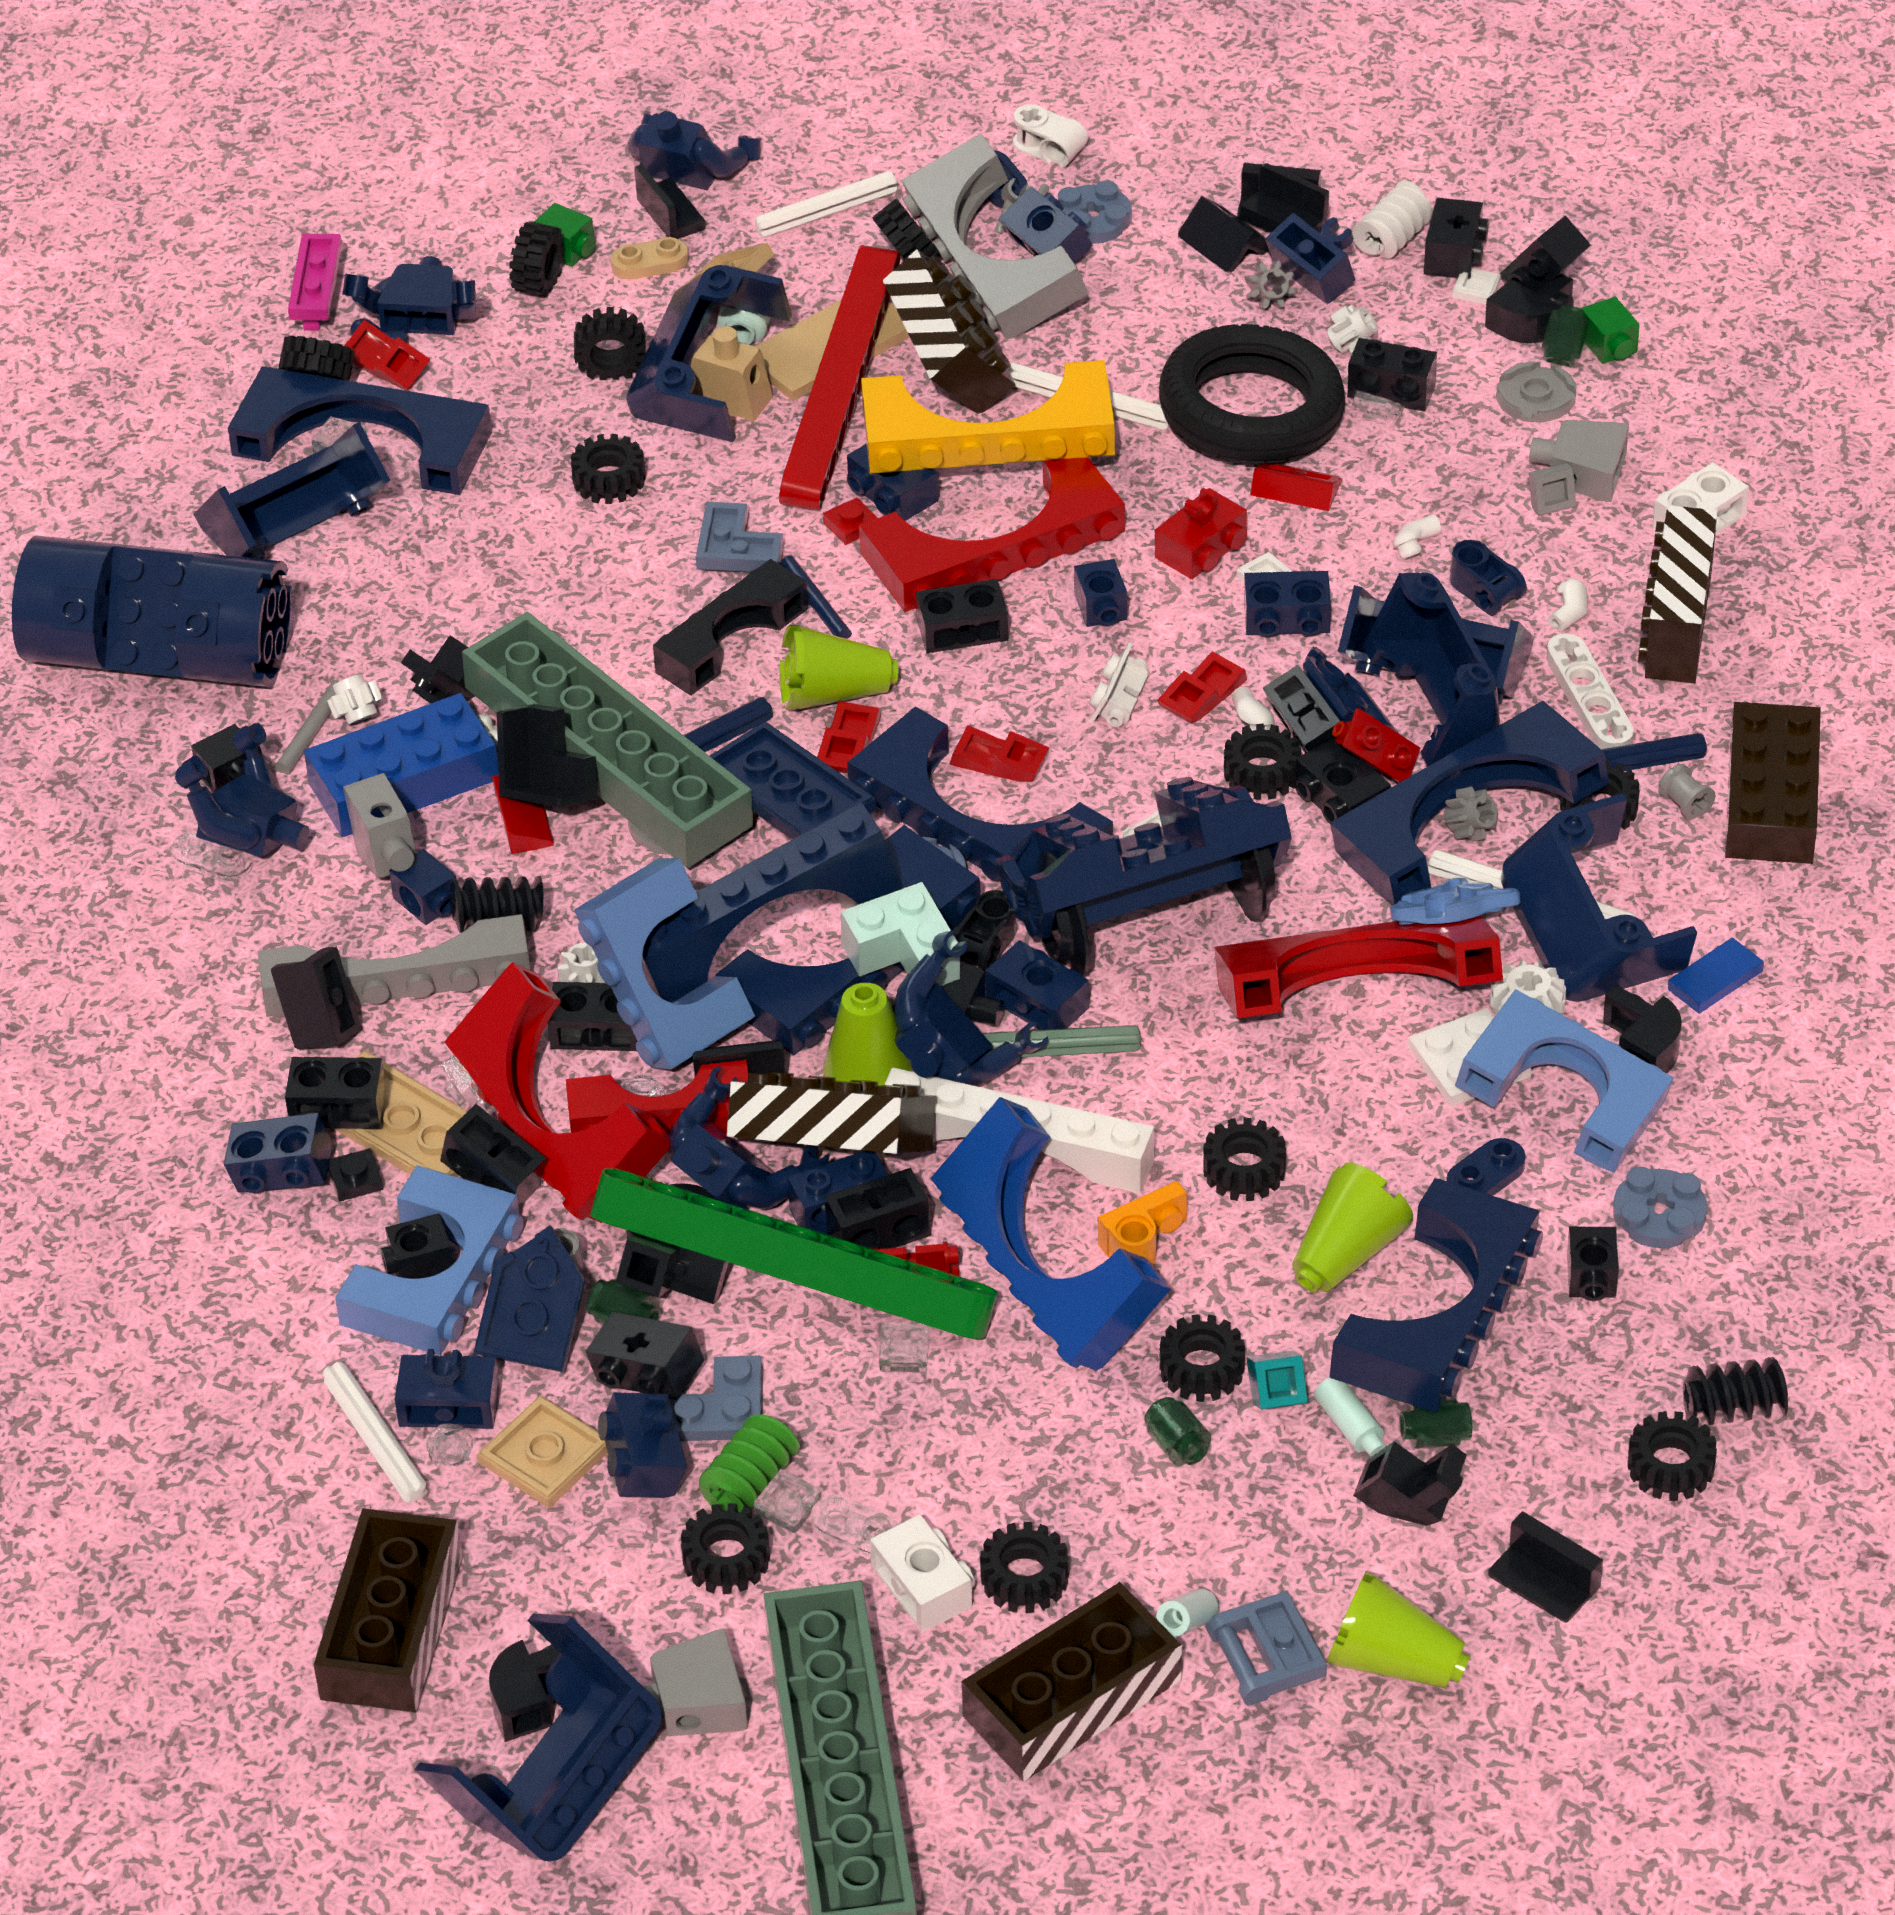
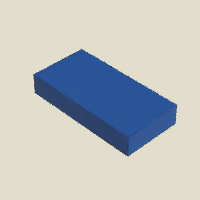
M1732 937L1668 980V990L1700 1014L1763 972L1764 961Z

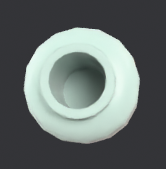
M721 305L717 326L718 328L723 326L734 328L737 331L738 342L749 345L752 342H759L765 337L771 317Z

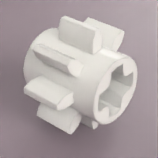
M1345 305L1330 315L1335 324L1328 328V335L1333 345L1341 353L1350 350L1352 354L1358 338L1373 340L1370 336L1378 331L1373 316L1364 307L1355 309L1354 305L1349 307Z
M358 674L332 686L336 695L330 697L327 702L334 719L345 716L348 725H352L359 720L363 721L378 714L374 704L379 703L383 697L376 680L366 683L362 674Z
M586 942L572 946L568 953H561L562 965L557 967L559 982L605 983L597 969L599 961L592 947Z

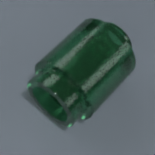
M1561 305L1560 310H1552L1550 312L1541 349L1544 351L1542 358L1544 361L1560 366L1573 367L1575 359L1580 358L1590 322L1588 318L1583 316L1584 311L1570 305Z
M611 1279L610 1281L599 1280L593 1286L587 1299V1313L594 1316V1320L604 1325L612 1312L654 1320L659 1318L660 1311L656 1307L655 1296L615 1283L616 1279Z
M1164 1397L1149 1407L1144 1418L1147 1425V1433L1174 1465H1193L1200 1462L1206 1456L1211 1444V1434L1184 1402L1176 1401L1172 1397Z
M1456 1398L1445 1399L1437 1413L1408 1404L1407 1411H1401L1399 1416L1401 1437L1403 1440H1410L1412 1449L1448 1447L1451 1444L1459 1446L1461 1441L1471 1440L1472 1414L1469 1403H1458Z

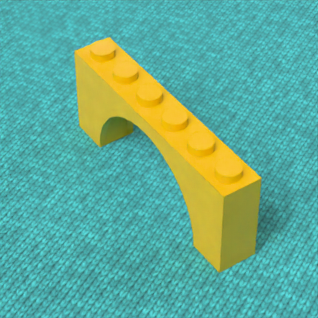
M1105 360L1064 363V376L1061 385L1046 403L1025 415L990 423L957 421L929 411L909 394L904 385L902 375L861 378L863 416L870 474L1115 455V424Z

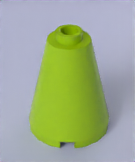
M789 625L785 629L781 647L789 648L786 653L785 661H780L779 686L782 703L788 701L785 707L786 710H799L887 693L890 684L897 683L898 661L897 659H891L889 650L799 625Z
M858 983L850 986L843 993L824 1060V1076L835 1077L836 1081L870 1080L877 1081L878 1085H884L892 1067L913 1072L911 1062L900 1051L894 1041L898 1029L895 1022V1014L886 992L880 986L873 983Z
M1346 1162L1342 1168L1339 1165L1332 1172L1292 1262V1267L1296 1272L1294 1277L1306 1290L1313 1293L1318 1292L1319 1289L1323 1292H1329L1403 1233L1413 1221V1212L1406 1199L1399 1192L1395 1198L1386 1192L1383 1187L1388 1181L1377 1173L1352 1162Z
M1365 1571L1326 1662L1337 1667L1446 1688L1449 1680L1457 1683L1460 1682L1471 1656L1462 1652L1466 1642L1379 1577Z

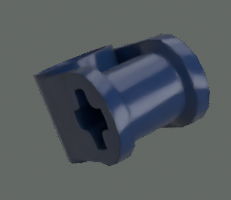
M1471 539L1463 540L1453 547L1449 577L1450 584L1488 615L1493 616L1497 614L1504 603L1512 598L1518 600L1526 594L1527 584L1521 572L1488 549L1482 542Z

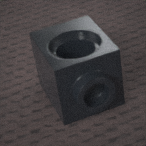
M236 724L191 745L192 755L199 756L207 767L208 775L202 781L212 792L244 774L243 760L247 759L246 754L239 752L232 742L235 732L240 729ZM258 746L257 750L259 756L263 755L260 746Z
M439 1213L385 1227L388 1246L380 1248L386 1273H396V1276L402 1278L420 1279L437 1275L453 1265L451 1246Z
M1569 1226L1567 1247L1569 1297H1583L1589 1301L1616 1298L1619 1272L1616 1227Z

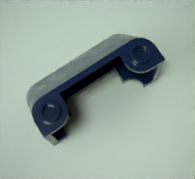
M1425 572L1399 573L1363 648L1370 661H1378L1380 656L1396 664L1394 671L1397 676L1415 675L1442 723L1441 725H1436L1430 736L1432 740L1426 741L1420 752L1427 766H1430L1500 725L1497 683L1439 579Z

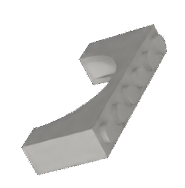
M980 133L902 179L901 182L908 194L902 199L913 218L918 215L922 217L917 221L930 240L936 237L937 241L933 242V245L940 252L939 256L943 262L946 263L949 260L953 262L949 265L953 276H963L973 287L974 293L971 296L974 301L985 308L986 318H984L987 326L992 331L999 329L1005 339L1008 340L1019 336L1082 299L1089 292L1078 268L1061 245L1041 255L1018 260L988 258L977 254L966 246L967 231L975 212L990 194L1009 181L996 153Z

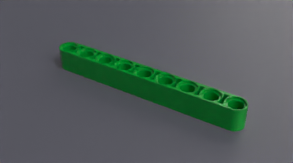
M602 1169L590 1213L594 1219L618 1228L970 1339H984L986 1337L998 1295L995 1289L966 1278L619 1169Z

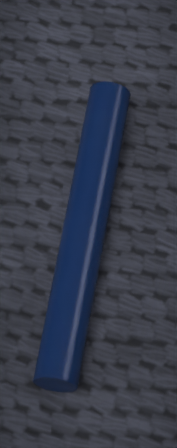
M793 556L784 557L780 565L807 581L808 603L830 632L835 636L846 639L850 638L852 635L851 630Z

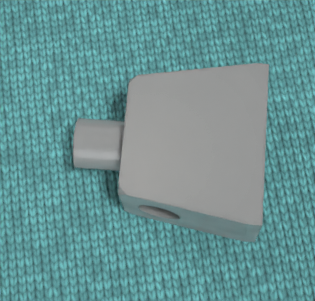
M1565 420L1561 423L1556 441L1533 437L1529 461L1548 464L1550 467L1567 463L1573 468L1575 493L1611 502L1627 454L1629 424Z
M382 773L343 786L355 847L361 860L376 878L389 876L390 869L397 872L409 869L414 862V854L416 853L410 820L385 774ZM378 807L384 817H374L371 815V811Z
M725 1628L717 1629L655 1652L650 1657L653 1683L642 1686L658 1701L668 1737L748 1729L745 1699Z

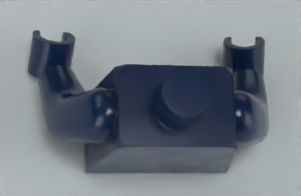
M644 111L641 125L632 132L627 144L628 152L639 158L640 165L642 164L653 178L664 180L671 177L675 183L708 190L715 176H729L742 167L747 160H758L760 158L761 138H749L747 135L738 136V146L723 151L711 141L704 126L701 124L679 119L671 111H664L650 115V111Z
M425 256L421 259L420 264L402 263L397 265L390 277L380 281L372 288L368 287L369 277L345 273L342 295L351 296L353 301L365 313L379 316L380 328L384 331L404 328L405 333L455 335L456 319L467 320L473 318L476 314L475 280H454L453 269L449 266H443L442 262L434 256Z
M254 723L249 727L244 726L236 731L233 736L232 742L234 747L239 752L245 753L247 758L243 760L244 774L210 793L207 786L202 787L199 783L200 780L207 777V767L204 761L195 755L182 763V766L175 773V779L181 787L188 788L190 791L187 794V798L198 823L196 837L255 856H265L282 844L300 850L307 841L309 827L294 821L297 809L295 799L282 793L275 786L264 755L259 756L257 747L266 740L265 729L260 723Z
M954 930L939 933L934 937L932 942L934 953L931 956L925 954L901 982L897 990L895 1002V1022L898 1029L894 1041L900 1051L911 1062L912 1069L918 1076L924 1078L933 1076L979 1087L1017 1063L1022 1052L1033 1053L1043 1047L1048 1041V1036L1038 1043L1031 1042L1028 1039L1027 1032L1038 1024V1022H1031L1016 1033L1015 1041L1012 1044L1007 1041L987 1052L993 1045L936 982L943 970L941 964L945 959L962 956L967 949V942L961 941L952 947L950 951L947 941L954 933Z
M715 1067L704 1085V1093L699 1092L671 1128L669 1145L675 1153L670 1160L710 1194L723 1202L747 1210L752 1206L763 1209L774 1207L789 1197L787 1176L828 1163L830 1154L825 1155L823 1158H815L819 1146L805 1145L800 1165L797 1167L790 1165L777 1172L771 1171L731 1137H727V1134L714 1123L707 1122L716 1108L715 1102H725L730 1096L731 1083H720L717 1077L722 1067Z

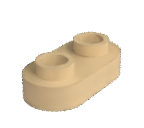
M663 237L658 240L637 244H626L616 249L611 255L613 274L626 280L676 272L684 268L688 263L687 245L673 237Z

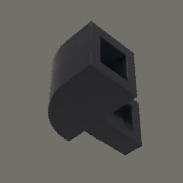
M1560 273L1538 292H1534L1513 280L1508 281L1486 299L1485 328L1506 339L1520 343H1539L1555 338L1560 334L1561 319L1569 315L1574 305L1572 297L1573 279Z
M449 635L432 662H429L410 649L401 661V664L414 672L410 678L416 684L412 691L430 704L462 693L467 702L474 698L475 695L465 688L462 651L467 649L468 646Z
M1618 985L1605 994L1603 1023L1621 1033L1619 1046L1645 1062L1657 1066L1663 1072L1668 1073L1676 1064L1679 1056L1682 1020L1677 1007L1665 996H1662L1652 1006L1640 996L1632 994Z
M635 1233L626 1240L615 1283L658 1298L670 1289L714 1304L719 1299L729 1262Z
M1393 1441L1367 1459L1353 1496L1378 1514L1424 1526L1435 1524L1441 1521L1449 1499L1455 1495L1463 1482V1476L1460 1472L1467 1454L1451 1444L1424 1463Z
M520 1640L503 1650L491 1667L489 1686L493 1713L505 1742L549 1728L552 1725L549 1699L546 1695L548 1694L546 1676L550 1666L560 1654L552 1645L543 1648L541 1651L529 1654L524 1641Z

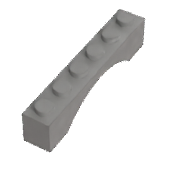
M522 914L478 920L461 934L443 944L419 953L395 958L369 960L340 957L355 1005L363 1003L376 1005L392 999L406 997L425 998L435 993L449 991L468 992L474 988L492 986L511 962L530 970ZM303 945L257 951L266 1017L278 1015L285 1017L271 974V968L276 964L304 961L317 952Z

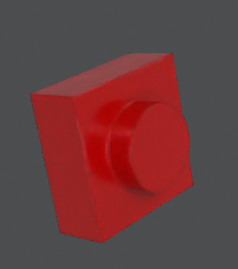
M858 497L823 512V523L845 545L859 539L860 524L878 518Z

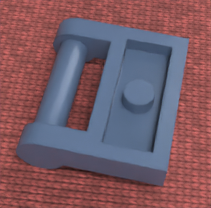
M1288 1591L1212 1616L1205 1625L1211 1640L1219 1643L1240 1683L1239 1694L1247 1706L1265 1701L1272 1694L1326 1677L1327 1664ZM1248 1629L1269 1671L1260 1674L1256 1673L1236 1635L1238 1631Z

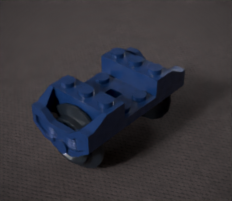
M1183 777L1169 781L1167 789L1154 792L1162 826L1159 823L1144 824L1134 829L1135 834L1119 839L1118 835H1109L1096 827L1084 823V821L1071 818L1069 814L1052 816L1044 820L1045 826L1032 829L1008 855L995 859L1002 891L1016 918L1024 922L1026 930L1031 937L1037 936L1040 938L1048 956L1057 962L1064 961L1069 969L1076 970L1083 975L1087 973L1090 965V946L1086 926L1223 883L1227 884L1240 904L1245 916L1250 920L1262 919L1266 911L1267 898L1271 897L1275 891L1274 868L1280 866L1282 857L1287 855L1292 839L1284 804L1278 801L1267 804L1256 803L1251 798L1247 789L1241 785L1223 788L1193 780L1192 777Z

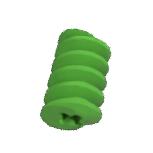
M758 1414L748 1417L742 1428L735 1432L731 1442L726 1443L720 1455L716 1456L711 1462L710 1467L701 1474L699 1488L703 1497L710 1506L720 1503L721 1511H727L728 1503L737 1504L738 1513L742 1511L744 1506L747 1508L754 1507L758 1501L757 1495L764 1494L769 1487L768 1482H773L778 1477V1469L785 1468L790 1461L789 1456L797 1454L800 1449L799 1440L785 1424L775 1418Z

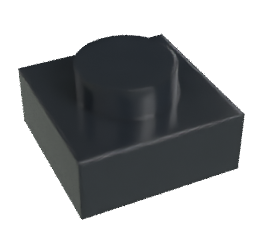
M371 1148L329 1160L328 1172L339 1202L383 1190L382 1179Z

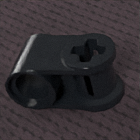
M990 890L980 895L961 923L957 924L953 929V935L957 942H967V949L960 956V960L978 966L985 973V970L1001 957L1015 938L1017 933L1016 916L1003 891Z

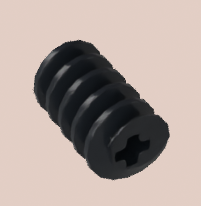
M525 876L518 877L514 889L508 877L500 878L497 889L491 877H485L481 882L479 890L473 877L465 879L462 890L456 878H452L450 883L451 914L453 921L456 922L459 933L465 931L468 920H473V923L478 920L520 914L526 920L529 931L534 932L538 919H541L543 915L544 892L541 876L535 878L532 888Z
M1774 1357L1765 1358L1762 1368L1755 1359L1747 1360L1743 1370L1736 1361L1728 1362L1724 1373L1717 1363L1708 1365L1705 1375L1698 1365L1689 1368L1686 1380L1683 1383L1684 1408L1687 1422L1691 1415L1697 1417L1698 1413L1703 1412L1708 1425H1714L1716 1412L1722 1410L1727 1423H1732L1736 1408H1741L1746 1421H1750L1753 1417L1754 1406H1760L1765 1419L1771 1418L1773 1404H1778L1783 1415H1787L1788 1389L1786 1379L1780 1364Z

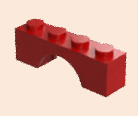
M747 1061L703 1064L700 1066L696 1077L686 1087L672 1094L655 1097L641 1096L625 1090L614 1080L611 1074L565 1079L571 1133L588 1129L600 1123L625 1102L652 1114L669 1135L673 1124L699 1092L704 1093V1085L715 1067H722L717 1080L722 1084H730L734 1077L737 1078V1081L748 1080ZM730 1096L725 1102H715L716 1108L707 1121L714 1123L725 1133H727Z

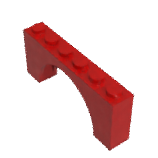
M1088 457L1043 460V488L1047 492L1049 499L1042 511L1023 527L1008 534L989 539L971 541L951 540L924 533L904 521L897 512H893L859 525L860 554L905 613L916 608L915 592L998 579L999 581L1016 571L1027 567L1040 566L1046 560L1066 553H1075L1082 547L1101 540H1111L1118 534L1125 532V503Z
M1481 915L1462 921L1440 924L1414 923L1401 925L1399 921L1214 947L1218 987L1237 1018L1282 1012V1001L1295 991L1322 981L1352 975L1385 972L1420 973L1445 978L1454 982L1459 987L1503 981L1500 939Z
M511 962L444 1043L455 1056L452 1060L454 1065L462 1073L471 1077L477 1084L474 1087L475 1092L485 1102L493 1105L499 1112L496 1115V1119L546 1157L542 1178L548 1185L560 1191L565 1197V1200L562 1202L564 1207L580 1220L588 1217L600 1222L594 1219L590 1213L602 1169H619L645 1177L669 1150L670 1137L652 1114L625 1102L600 1123L579 1132L556 1133L548 1125L536 1100L533 1077L534 1063L542 1033L561 1001L540 974Z

